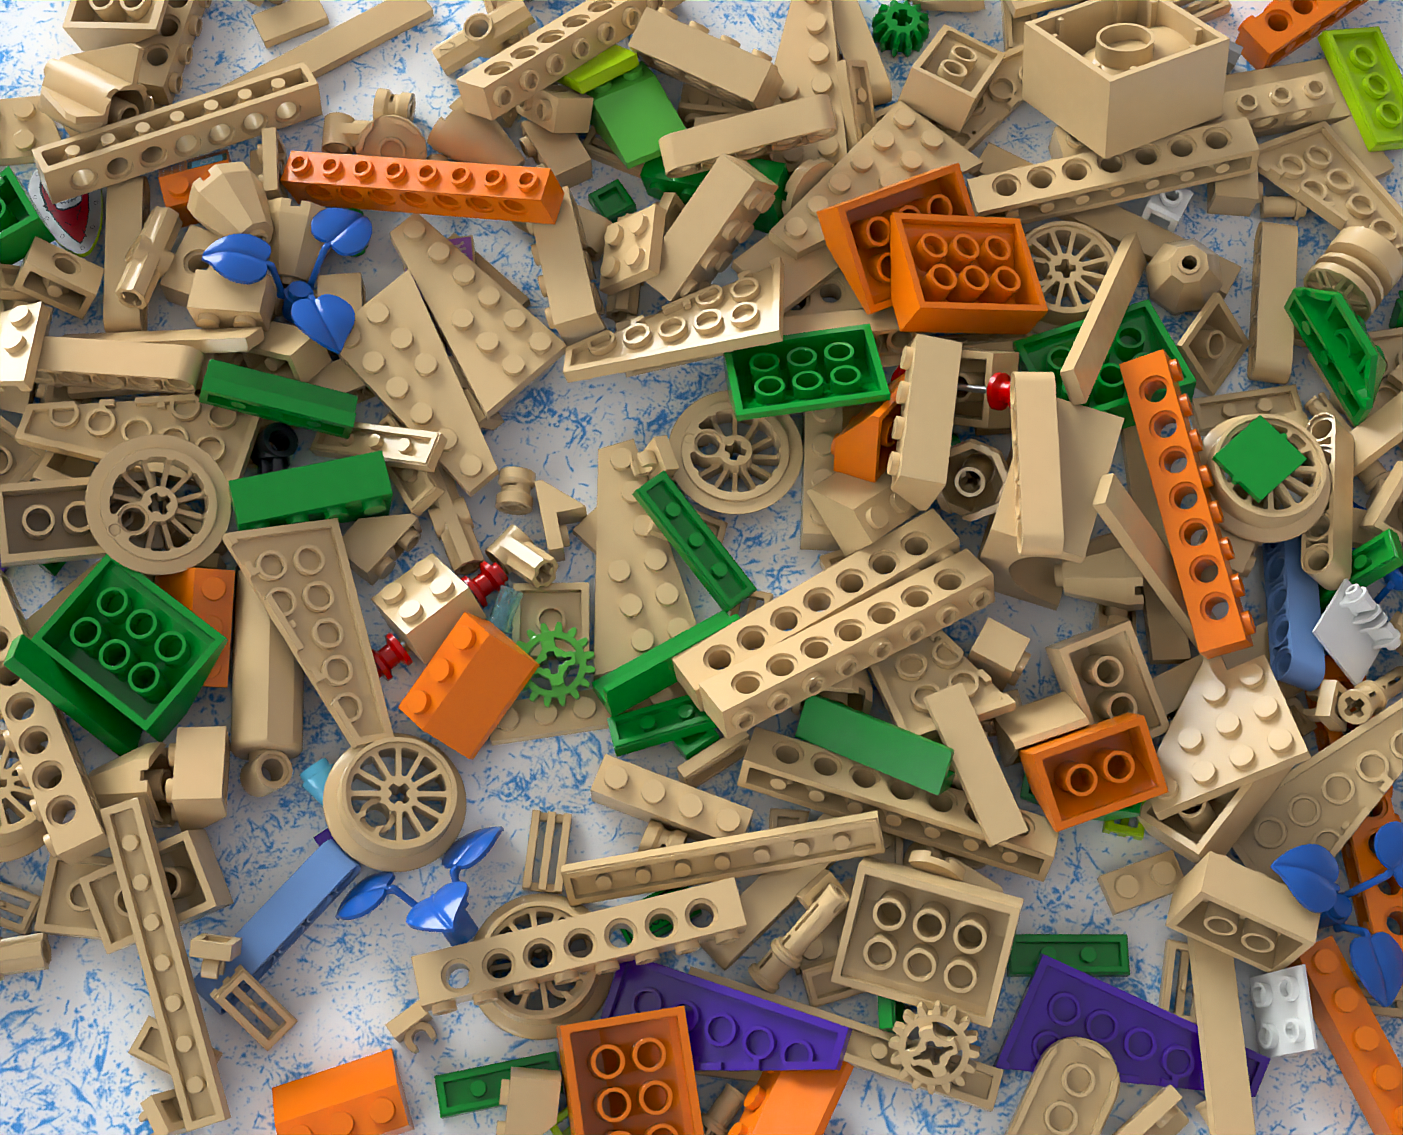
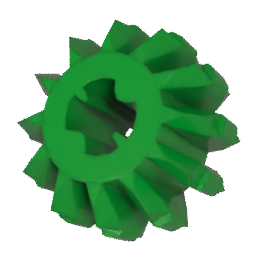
M892 0L890 5L881 4L878 14H875L872 20V38L875 43H880L879 48L881 52L891 50L893 58L898 52H902L907 58L912 50L920 52L930 32L928 14L921 13V4L911 6L909 0H905L903 3Z

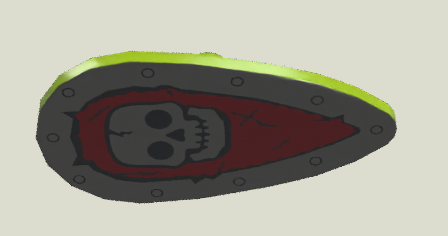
M38 170L34 171L28 183V193L54 235L55 241L66 251L79 257L90 255L98 242L102 229V188L52 204L40 180Z

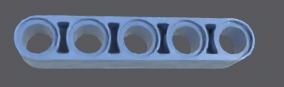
M1301 534L1298 537L1283 542L1263 543L1262 550L1270 667L1276 680L1311 692L1316 690L1323 681L1325 675V656L1323 645L1312 633L1321 618L1318 583L1302 569Z
M333 839L324 842L233 936L242 938L241 954L230 962L226 961L224 975H219L218 979L202 978L200 975L201 971L194 978L197 993L220 1015L225 1014L226 1011L210 996V993L215 988L218 990L223 985L222 981L227 976L231 977L235 973L234 969L239 964L259 981L355 879L361 870V865L345 853ZM244 980L238 985L245 993L251 989ZM232 992L225 997L234 1006L240 1001Z

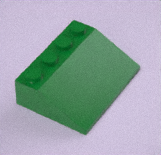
M1149 299L1128 306L1089 398L1085 404H1079L1124 418L1122 429L1136 424L1119 364L1164 349L1171 360L1177 359L1180 364L1184 380L1179 381L1178 384L1181 394L1187 393L1191 404L1197 382ZM1085 319L1013 341L1014 352H1019L1018 363L1021 372H1053L1056 383V398L1069 402L1070 399L1060 371ZM1167 389L1155 391L1151 397V402L1161 401L1166 396Z
M870 323L783 335V341L723 353L729 399L737 421L890 400V391Z
M106 554L33 636L31 641L156 741L163 742L189 711L227 644L228 639L142 573L121 565Z

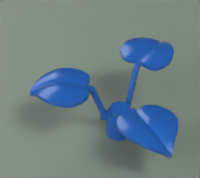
M327 208L318 212L311 221V233L314 238L324 244L321 247L308 283L294 281L286 288L282 285L275 264L268 261L271 255V247L261 238L243 233L232 234L216 240L204 251L202 261L212 266L221 276L235 283L253 284L259 282L266 276L268 269L277 288V297L283 299V317L287 321L294 323L305 335L321 346L337 354L342 352L344 344L354 326L355 312L347 301L338 296L324 294L316 299L313 290L327 251L331 247L336 253L346 257L356 255L366 248L372 235V224L367 216L343 208Z
M1398 821L1389 822L1381 826L1374 838L1376 856L1380 863L1388 869L1382 874L1345 892L1339 893L1340 886L1335 883L1339 876V866L1336 859L1326 848L1320 845L1306 844L1292 848L1278 857L1270 866L1283 879L1293 896L1304 908L1313 913H1321L1318 929L1333 926V930L1336 933L1345 931L1361 936L1354 938L1350 943V959L1356 974L1365 988L1383 1008L1393 1003L1403 984V951L1389 934L1377 932L1371 936L1368 929L1348 925L1345 922L1352 913L1350 897L1389 879L1392 875L1399 886L1403 888V823Z
M503 827L479 829L454 842L442 859V865L446 869L451 868L450 877L452 883L441 887L429 898L418 903L398 886L392 884L396 877L393 872L382 871L364 878L347 893L337 910L336 919L353 920L363 917L377 908L387 895L394 894L412 907L406 917V923L410 928L427 932H442L451 946L467 943L476 935L478 926L466 910L469 905L467 901L469 886L466 882L459 880V873L461 869L473 867L487 855L502 831H504Z

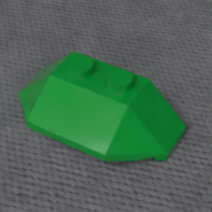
M1306 287L1294 288L1284 309L1353 425L1357 427L1366 419L1373 408L1387 365L1384 353L1378 345L1374 344L1367 333L1363 318L1356 315L1350 303L1341 293Z

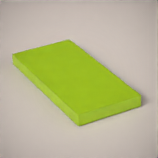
M1380 27L1323 31L1317 39L1368 152L1403 149V77Z

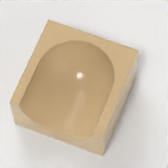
M1089 0L1024 23L1022 99L1102 158L1107 159L1222 116L1230 38L1169 0Z
M1056 398L1064 528L1062 555L1019 556L1013 450L1011 446L1006 460L1009 471L997 511L989 516L977 559L993 573L995 592L1055 611L1059 606L1064 588L1063 586L1056 587L1054 564H1062L1061 559L1082 564L1097 517V511L1092 506L1101 476L1109 474L1124 422L1122 417L1083 405L1073 406L1071 402Z

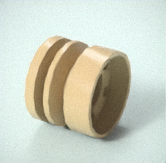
M1350 226L1339 232L1325 253L1309 269L1303 278L1304 287L1341 293L1350 303L1356 315L1361 316L1364 322H1366L1380 305L1384 296L1388 295L1402 277L1403 258L1399 250L1378 232L1365 227Z

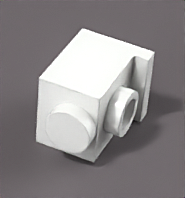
M1187 187L1152 195L1145 207L1142 218L1174 233L1194 192L1188 190Z

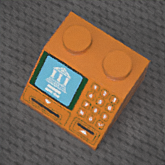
M228 149L194 157L158 169V180L165 207H170L179 213V218L183 222L181 228L190 226V224L200 223L187 209L192 183L199 177L205 181L211 176L208 170L215 164L231 163Z

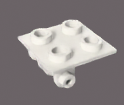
M1346 578L1336 591L1312 633L1355 687L1362 682L1381 648H1387L1391 651L1400 646L1401 640L1399 638L1401 633L1398 629L1394 628L1390 621L1387 622L1388 616L1386 613L1381 612V607L1369 595L1367 588L1360 587L1358 584H1351Z
M1305 964L1250 977V996L1253 1003L1259 1053L1268 1058L1280 1056L1281 1058L1298 1057L1300 1052L1318 1049Z

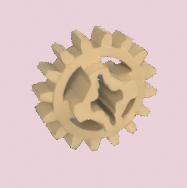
M936 1000L933 1009L928 1010L922 1001L918 1004L916 1015L907 1008L903 1013L905 1023L895 1022L893 1031L898 1036L890 1038L889 1047L898 1051L892 1054L890 1061L891 1064L902 1063L903 1066L898 1076L903 1079L911 1075L914 1078L912 1083L913 1089L916 1090L921 1083L927 1084L928 1093L933 1094L936 1085H942L943 1090L947 1094L951 1092L953 1080L961 1086L965 1085L966 1075L964 1071L974 1074L977 1064L970 1058H978L980 1056L981 1047L972 1045V1043L978 1040L979 1033L978 1030L967 1031L971 1020L968 1015L961 1019L955 1017L957 1006H951L948 1012L942 1011L941 1001ZM937 1022L947 1025L951 1028V1030L944 1028ZM918 1026L919 1039L912 1040L911 1044L907 1045L909 1034ZM933 1041L936 1047L942 1046L941 1053H936L933 1047L927 1048L928 1042ZM959 1050H963L959 1062L951 1068L950 1057L958 1054ZM918 1065H922L923 1067H925V1068H927V1069H929V1070H931V1071H927V1070H925V1069L919 1067Z

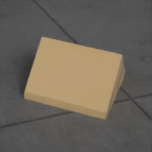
M1213 292L1176 346L1197 381L1195 388L1208 396H1214L1250 342L1220 293Z
M1065 691L1016 707L1014 711L993 718L1004 768L1021 762L1019 750L1090 725L1087 716Z

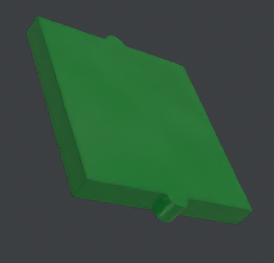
M1259 415L1217 452L1212 460L1232 478V484H1239L1252 498L1260 503L1299 468L1307 458L1287 440L1285 433L1280 434Z

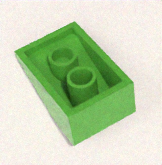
M643 61L639 62L640 65L585 93L594 98L590 125L594 126L596 132L627 169L661 156L658 140L667 134L686 129L658 78Z

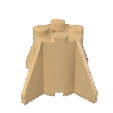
M134 43L70 54L61 57L59 60L53 58L44 67L45 77L41 87L38 108L53 121L60 123L70 137L164 106L154 103L153 98L147 95L146 90L148 89L138 83L144 48Z

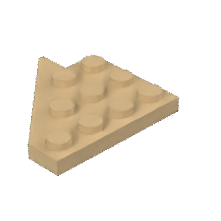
M1265 654L1229 670L1222 655L1210 659L1204 658L1156 753L1169 792L1149 800L1155 815L1160 821L1312 758Z

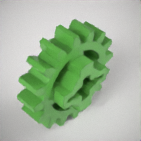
M557 622L554 631H549L547 625L541 623V633L538 635L530 629L527 630L530 641L528 643L517 641L516 644L529 656L539 644H541L542 650L535 660L540 666L521 692L531 689L530 701L534 703L542 696L544 697L545 707L549 708L553 699H558L562 707L566 706V696L568 695L579 700L580 695L577 689L580 686L589 689L591 686L588 680L585 679L586 674L591 675L596 672L595 667L587 665V661L595 658L594 651L584 652L583 650L589 643L588 639L585 637L577 641L575 639L577 635L575 627H572L568 633H564L561 622ZM555 640L568 643L576 651L565 652L556 646ZM556 656L558 661H565L564 664L558 666V673L552 674L549 668L542 669L543 666L549 664L548 657ZM579 667L574 681L566 686L565 679L569 672ZM544 678L550 682L552 690L539 687L531 679Z

